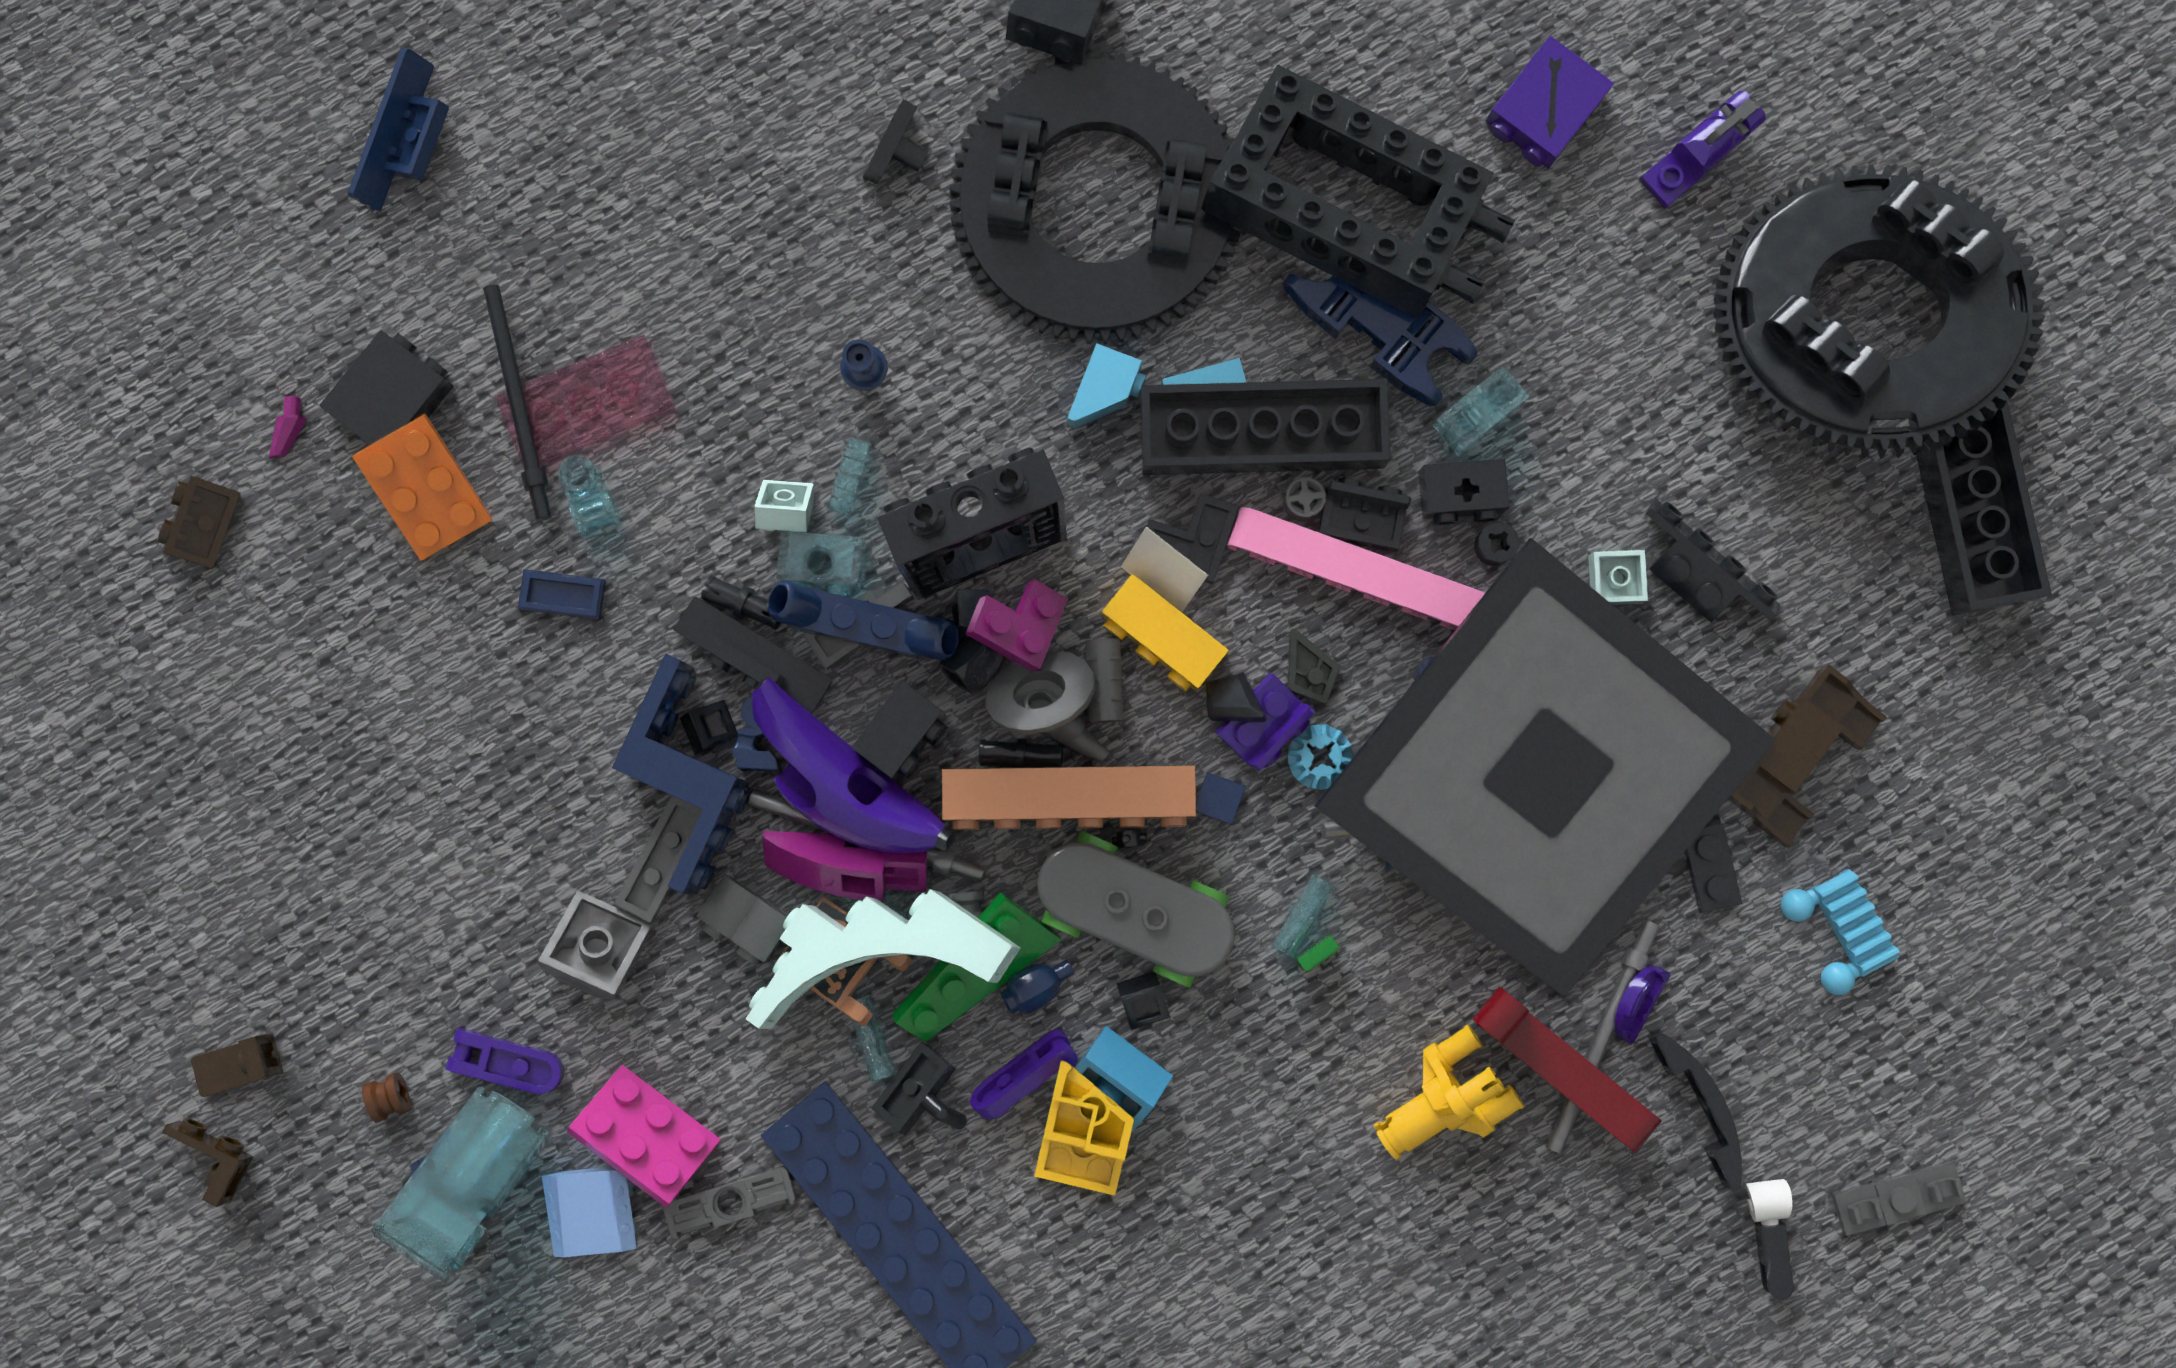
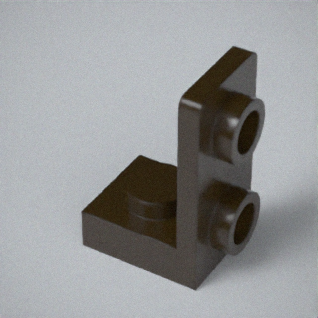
M273 1033L238 1041V1044L193 1057L191 1064L200 1096H210L284 1073Z
M184 1118L182 1122L177 1121L166 1124L162 1131L163 1134L220 1161V1163H216L211 1168L205 1179L204 1185L208 1188L202 1200L215 1207L231 1202L253 1158L252 1155L242 1151L244 1144L227 1136H221L220 1139L208 1135L205 1133L207 1126L193 1119Z

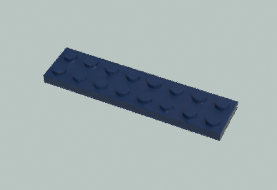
M824 1081L760 1135L948 1368H1006L1037 1342L1031 1331L827 1081Z

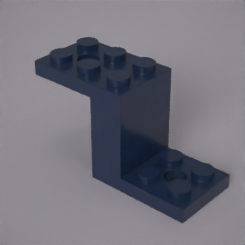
M665 653L612 768L703 809L668 884L669 888L682 894H697L699 888L705 890L710 884L716 867L710 864L716 851L723 852L727 847L733 833V829L728 828L734 812L742 813L750 797V792L745 790L748 781L660 742L663 735L669 737L673 732L679 715L674 713L680 698L687 699L696 682V677L692 676L694 667Z

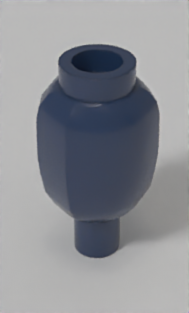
M1067 959L1054 967L1046 964H1036L1008 979L1007 989L1000 992V995L1011 1014L1017 1011L1029 1014L1055 998L1060 990V982L1073 975L1074 971Z

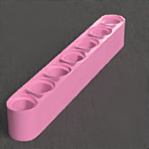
M1246 507L1239 509L1226 545L1233 551H1236L1237 548L1250 552V557L1272 565L1275 562L1287 565V570L1311 579L1313 575L1326 580L1325 584L1347 592H1351V589L1364 593L1363 598L1386 606L1392 603L1403 607L1402 612L1427 620L1428 617L1441 621V626L1456 630L1485 594V592Z

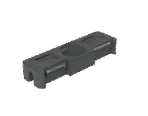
M781 1166L674 1199L668 1208L663 1207L671 1237L679 1239L681 1237L680 1232L683 1235L712 1226V1222L715 1228L752 1217L759 1211L787 1203L786 1199H789L790 1205L793 1204L797 1199L795 1187L792 1186L791 1173L785 1166ZM732 1190L740 1195L742 1206L737 1213L730 1214L722 1210L719 1200L723 1192Z

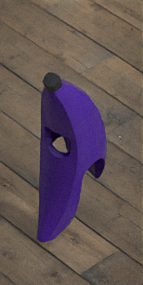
M770 677L762 679L752 692L754 721L769 742L790 763L774 778V781L782 796L792 807L821 829L861 848L884 853H919L933 848H939L946 852L956 840L954 830L946 827L925 805L851 748L849 744L781 689Z

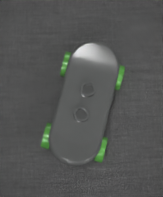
M1080 831L1076 840L1077 843H1069L1058 847L1048 855L1042 864L1037 879L1038 894L1046 910L1041 922L1077 938H1079L1081 931L1155 963L1153 972L1191 988L1195 976H1203L1214 972L1225 963L1232 952L1235 940L1234 924L1230 914L1225 909L1230 896L1194 880H1192L1189 887L1116 855L1117 846L1083 831Z

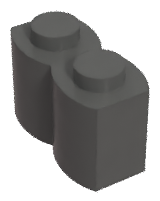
M730 875L722 877L697 914V917L704 922L701 927L704 932L718 941H722L724 937L729 938L738 945L735 952L752 964H756L758 960L762 962H769L783 942L780 940V937L785 931L783 924L788 914Z

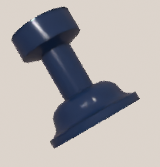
M862 339L852 340L843 349L840 364L841 375L851 388L859 391H870L878 387L885 380L888 372V363L884 354L877 347Z

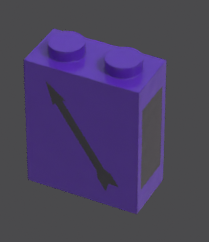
M1549 36L1492 108L1485 122L1491 125L1490 131L1496 138L1503 142L1511 140L1523 149L1522 155L1528 162L1535 166L1543 164L1549 169L1600 105L1614 83L1552 36Z

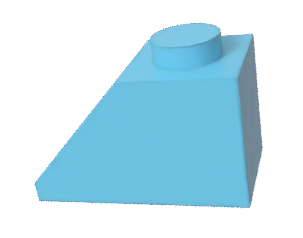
M1096 343L1067 417L1068 426L1078 428L1126 407L1131 396L1138 398L1141 385H1144L1146 375L1140 373L1142 360Z

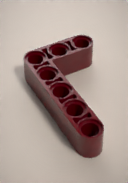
M1499 986L1472 1020L1636 1154L1662 1120L1536 1019L1524 1005Z

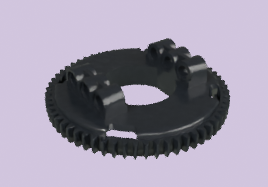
M1869 165L1866 175H1860L1857 166H1852L1848 177H1845L1840 168L1835 170L1833 180H1829L1827 175L1822 172L1819 175L1817 185L1807 177L1804 179L1802 191L1792 184L1790 185L1787 197L1778 192L1774 204L1766 201L1762 208V214L1754 212L1750 221L1751 224L1744 223L1742 225L1741 236L1735 235L1732 243L1733 247L1727 249L1726 260L1721 264L1720 276L1717 279L1714 296L1715 308L1713 318L1716 319L1714 328L1715 333L1719 334L1717 340L1718 348H1724L1722 361L1730 362L1728 374H1739L1736 381L1737 388L1749 386L1746 392V401L1756 397L1759 398L1756 407L1757 412L1766 408L1771 410L1769 423L1780 417L1784 420L1783 432L1794 426L1798 429L1797 440L1807 433L1813 436V447L1821 439L1828 441L1829 452L1833 451L1835 446L1839 444L1844 445L1846 456L1850 454L1853 447L1861 448L1862 457L1865 458L1870 449H1877L1879 458L1882 459L1887 449L1893 448L1896 457L1899 458L1903 454L1905 447H1909L1915 456L1919 453L1922 443L1932 452L1938 445L1939 440L1948 446L1952 443L1955 435L1963 439L1967 436L1970 428L1977 431L1982 426L1984 420L1990 421L1995 416L1997 410H2002L2006 406L2009 398L2016 394L2021 383L2024 382L2028 375L2027 371L2030 370L2035 361L2033 356L2036 355L2040 347L2037 341L2040 340L2043 330L2039 326L2043 323L2045 315L2040 314L2039 311L2043 308L2045 300L2038 299L2037 297L2040 295L2043 286L2033 284L2039 275V271L2028 270L2034 260L2033 256L2021 257L2027 246L2026 243L2012 244L2018 233L2017 230L2004 233L2003 229L2008 220L2003 218L1994 222L1992 217L1996 211L1995 207L1986 209L1984 212L1979 209L1983 201L1982 197L1975 199L1972 203L1966 200L1969 193L1968 188L1956 194L1953 192L1954 181H1950L1944 188L1938 186L1939 175H1935L1930 182L1923 181L1922 170H1919L1914 178L1907 177V167H1902L1899 175L1896 176L1892 175L1890 165L1885 166L1882 174H1876L1874 166ZM1872 259L1893 262L1933 291L1940 306L1941 330L1938 336L1922 350L1906 357L1886 360L1875 349L1863 345L1864 343L1858 339L1855 340L1843 325L1830 320L1825 314L1821 315L1817 307L1811 303L1812 289L1827 273L1846 263ZM1737 291H1741L1747 296V315L1749 327L1743 328L1741 300H1734ZM1910 418L1917 425L1915 432H1910L1909 426L1872 428L1871 434H1867L1869 424L1873 420Z

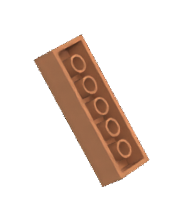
M1195 766L942 769V820L952 822V829L980 830L979 822H994L996 830L1021 829V821H1036L1037 829H1062V821H1078V828L1082 829L1103 828V820H1119V828H1143L1145 820L1160 819V827L1187 826V819L1196 817Z

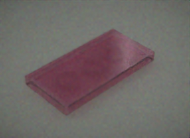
M645 335L522 384L540 466L676 410ZM505 391L496 395L495 398L522 462L508 396Z

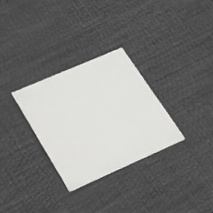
M1147 527L1121 565L1130 575L1134 574L1180 612H1183L1208 576Z

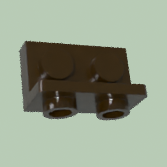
M192 475L188 477L187 483L178 481L170 503L178 506L173 521L164 520L156 541L164 544L161 552L213 569L240 492Z

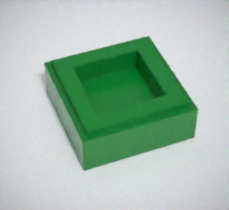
M1326 935L1294 959L1303 971L1309 972L1339 951L1338 948L1340 947L1331 935Z

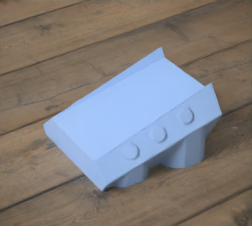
M613 1167L569 1170L542 1176L554 1257L583 1256L637 1249L635 1239L636 1227L635 1221L632 1218L630 1204L633 1187L629 1179Z

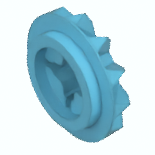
M1327 724L1308 726L1302 734L1292 739L1288 749V765L1293 776L1306 787L1318 790L1328 789L1353 758L1352 745L1343 732ZM1331 742L1333 745L1329 749L1330 752L1327 757L1335 768L1333 769L1330 765L1320 764L1310 771L1309 767L1312 765L1311 762L1314 759V755L1306 745L1308 744L1312 748L1315 747L1320 750Z

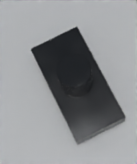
M904 99L901 101L862 178L877 184L882 178L891 158L917 172L919 171L929 150L903 136L917 106Z

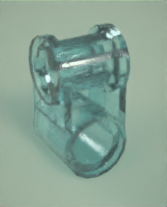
M573 455L564 459L559 467V480L569 502L572 519L580 535L586 537L590 534V530L611 522L614 525L622 523L614 498L607 488L598 465L581 455ZM587 466L590 472L587 482L579 486L574 485L572 479L574 471L579 467Z

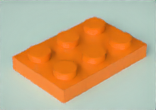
M426 414L400 427L352 456L420 561L492 521L489 511Z

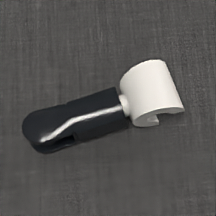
M1784 1179L1746 1183L1750 1199H1747L1750 1214L1754 1222H1757L1754 1224L1763 1288L1778 1300L1787 1299L1794 1291V1283L1789 1263L1790 1255L1786 1224L1778 1219H1785L1791 1215L1792 1194L1790 1187Z

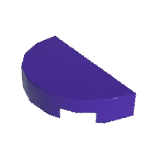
M1651 965L1642 969L1633 978L1621 998L1615 1018V1032L1623 1041L1631 1045L1635 1042L1671 976L1670 972Z

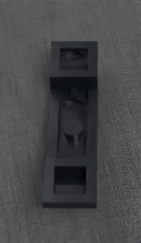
M1652 1032L1648 1034L1647 1037L1665 1072L1675 1076L1684 1072L1718 1139L1717 1142L1705 1147L1704 1150L1722 1185L1733 1191L1740 1188L1742 1180L1740 1143L1731 1112L1719 1088L1698 1060L1680 1044L1662 1033Z

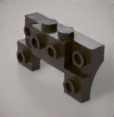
M1828 664L1820 667L1797 699L1791 702L1788 700L1784 701L1773 713L1771 720L1775 723L1767 733L1775 738L1776 741L1728 800L1754 819L1752 822L1781 845L1790 847L1793 843L1792 839L1807 819H1811L1814 815L1790 794L1796 793L1838 736L1856 750H1862L1866 746L1865 742L1879 723L1884 722L1887 717L1872 706L1855 689L1850 680Z

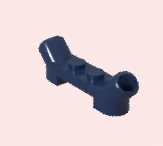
M787 580L777 583L772 588L768 598L767 610L773 620L784 623L796 631L808 634L829 636L896 652L897 655L914 659L928 658L945 661L952 657L958 645V628L952 620L945 618L929 617L808 588Z

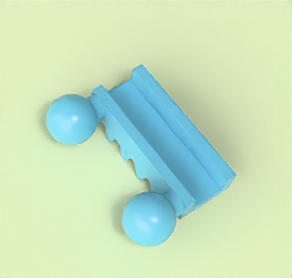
M1845 869L1839 875L1807 891L1792 889L1783 895L1780 903L1783 915L1795 922L1807 920L1813 914L1815 905L1819 904L1850 960L1848 964L1841 962L1830 963L1821 973L1822 986L1826 991L1834 995L1848 993L1853 988L1856 978L1864 977L1899 958L1898 955L1900 953L1899 949L1892 945L1890 933L1883 929L1882 925L1884 922L1875 914L1874 904L1867 900L1866 890L1858 884V875L1852 872L1851 869Z

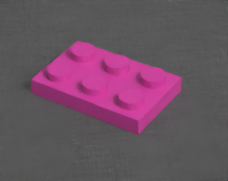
M624 1065L619 1067L568 1127L567 1131L573 1138L665 1208L669 1207L721 1140Z

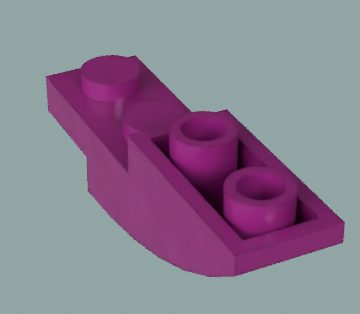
M763 831L764 865L779 875L806 887L841 897L859 900L870 897L881 902L884 901L885 890L926 892L927 851L919 853H884L866 848L847 847L846 841L832 834Z

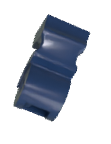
M751 695L743 702L741 708V715L747 727L738 730V738L732 749V753L736 757L737 768L745 771L782 772L780 761L772 752L758 750V742L766 736L754 721Z

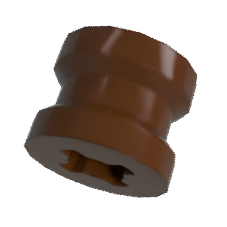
M396 1072L388 1075L386 1080L380 1083L371 1081L363 1084V1102L370 1118L375 1123L386 1120L391 1113L403 1114L411 1111L412 1102L405 1080L400 1073Z

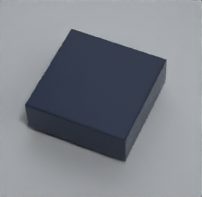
M1207 772L1196 801V812L1232 825L1246 786Z

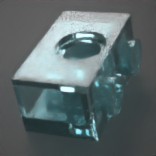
M781 531L776 579L779 582L782 580L791 581L808 588H827L829 593L851 597L852 590L862 591L866 542L863 537ZM819 556H828L832 560L830 570L823 575L813 574L811 570L813 561Z

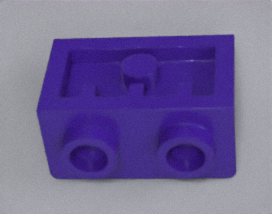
M1269 673L1254 689L1267 717V721H1224L1214 731L1248 766L1257 771L1262 770L1263 767L1271 766L1278 760L1282 753L1281 748L1291 737L1295 738L1306 730L1310 723L1308 719L1315 712L1309 705L1302 703L1272 673Z

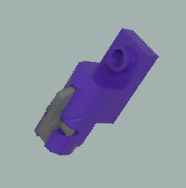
M1738 91L1677 143L1671 152L1641 176L1639 181L1665 209L1722 162L1732 150L1765 122V112L1750 100L1751 96L1747 92Z

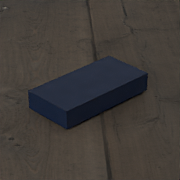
M524 569L518 609L600 620L606 580Z

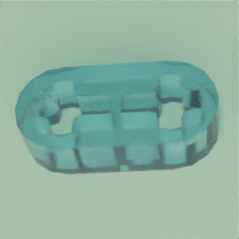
M853 437L849 439L831 494L829 510L848 516L851 515L871 454L872 443Z

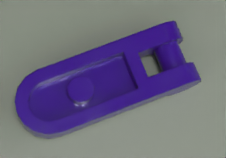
M463 1028L456 1029L453 1040L457 1042L453 1056H449L445 1068L450 1072L535 1094H543L554 1090L561 1084L564 1077L563 1063L554 1053ZM473 1047L482 1049L478 1063L470 1061Z
M1058 1029L1048 1032L976 1087L972 1093L970 1105L982 1119L990 1120L1005 1115L1010 1107L1027 1094L1038 1090L1043 1082L1057 1073L1061 1060L1068 1062L1073 1067L1076 1066L1078 1057L1073 1047L1070 1046V1041L1065 1032Z

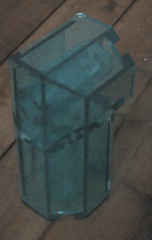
M479 1086L371 1229L373 1236L446 1283L451 1277L448 1267L457 1271L463 1265L487 1230V1227L481 1224L482 1220L486 1215L492 1219L494 1218L498 1209L548 1142L549 1131L541 1126L539 1131L536 1132L530 1126L535 1120L531 1114L494 1091L486 1098V1089Z

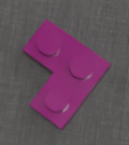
M1035 579L1027 582L1016 611L986 595L979 599L966 635L1031 672L1038 671L1042 667L1068 598Z

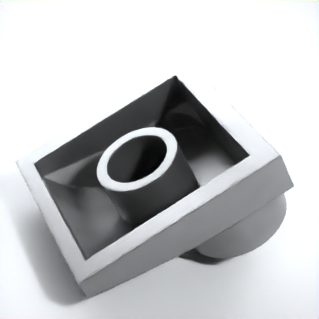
M577 890L541 954L538 965L555 979L600 999L615 1000L616 996L625 987L626 978L653 923H649Z

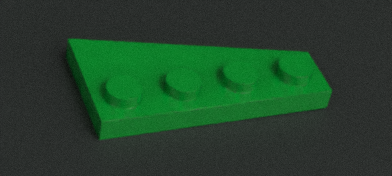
M1000 892L978 917V919L1020 947L1019 952L999 982H987L961 966L940 960L891 1015L896 1024L926 1042L1007 982L1013 975L1023 970L1062 941L1060 936L1048 925Z

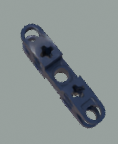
M1289 274L1282 282L1286 293L1303 313L1333 338L1336 339L1348 324L1357 332L1361 333V331H1364L1373 339L1371 343L1381 350L1374 358L1370 367L1387 379L1398 390L1428 406H1436L1443 398L1441 391L1432 383L1434 378L1429 374L1427 368L1431 353L1436 349L1444 347L1462 363L1468 365L1477 357V350L1468 336L1455 321L1430 301H1428L1420 318L1417 319L1356 287L1353 288L1352 285L1334 276L1328 280L1318 282L1309 278L1304 281L1295 274ZM1346 297L1345 300L1340 304V306L1330 317L1329 315L1334 311V309L1343 300V298ZM1430 321L1431 323L1426 327L1422 334L1418 338H1416V335L1421 331V329L1426 325V323ZM1408 347V348H1409L1408 351L1403 355V357H1402V358L1398 361V363L1393 367V366H1392L1393 363H1394V362L1397 360V358L1402 354V352Z

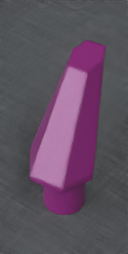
M295 396L284 397L283 415L276 417L269 458L285 457L306 423L307 418L300 416L301 398Z

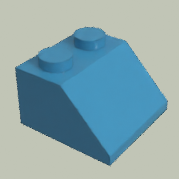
M1105 1026L1074 1067L1134 1117L1131 1133L1154 1108L1173 1077L1172 1074L1107 1026Z

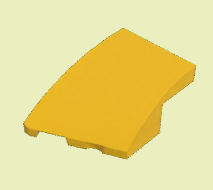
M1061 1060L1034 1177L1115 1196L1122 1164L1127 1153L1134 1117L1066 1061Z

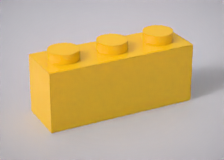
M1131 574L1101 613V616L1107 620L1103 627L1121 641L1125 636L1138 645L1135 652L1152 666L1160 662L1170 670L1167 678L1185 692L1189 687L1197 692L1229 651L1134 574Z

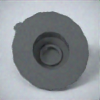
M1050 650L1047 651L1040 670L1031 672L1016 662H1012L992 680L986 691L985 707L996 725L1012 733L1027 735L1040 733L1059 744H1063V746L1099 763L1105 761L1110 754V751L1085 729V724L1079 716L1088 707L1095 693V676L1084 659L1070 652Z

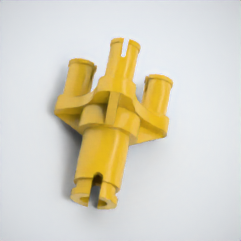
M1465 1025L1463 1029L1440 1044L1434 1042L1423 1049V1092L1388 1114L1384 1122L1378 1121L1373 1125L1382 1144L1394 1159L1398 1160L1402 1157L1404 1151L1410 1152L1445 1128L1452 1132L1456 1129H1461L1478 1134L1484 1138L1495 1131L1494 1125L1525 1107L1514 1088L1510 1084L1505 1088L1499 1077H1495L1496 1073L1490 1066L1462 1086L1452 1073L1454 1070L1453 1065L1483 1047L1470 1025Z

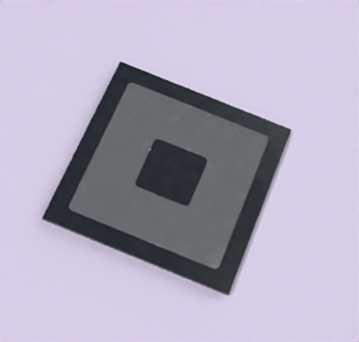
M1529 538L1314 806L1565 997L1774 744L1776 739L1535 540Z

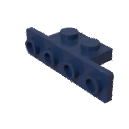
M408 48L400 50L348 190V195L351 198L376 211L382 210L394 176L423 181L449 110V106L442 101L423 97L434 65Z

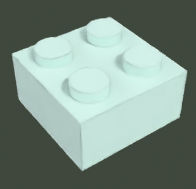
M763 480L755 504V528L767 531L807 532L814 505V484Z
M1645 550L1593 552L1588 555L1590 587L1612 605L1642 604L1648 601Z

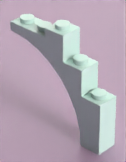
M931 889L927 894L922 893L914 901L909 910V914L912 915L909 921L878 899L865 897L863 902L859 900L852 906L846 916V921L848 922L846 927L839 924L817 907L802 904L800 908L793 909L787 916L783 924L785 931L780 937V940L790 946L792 950L790 953L785 952L777 960L773 967L774 977L767 987L760 988L753 996L749 1004L752 1010L746 1017V1020L758 1029H772L792 1003L816 983L845 967L878 957L897 955L933 957L961 966L987 982L998 983L1019 952L1020 947L941 892Z

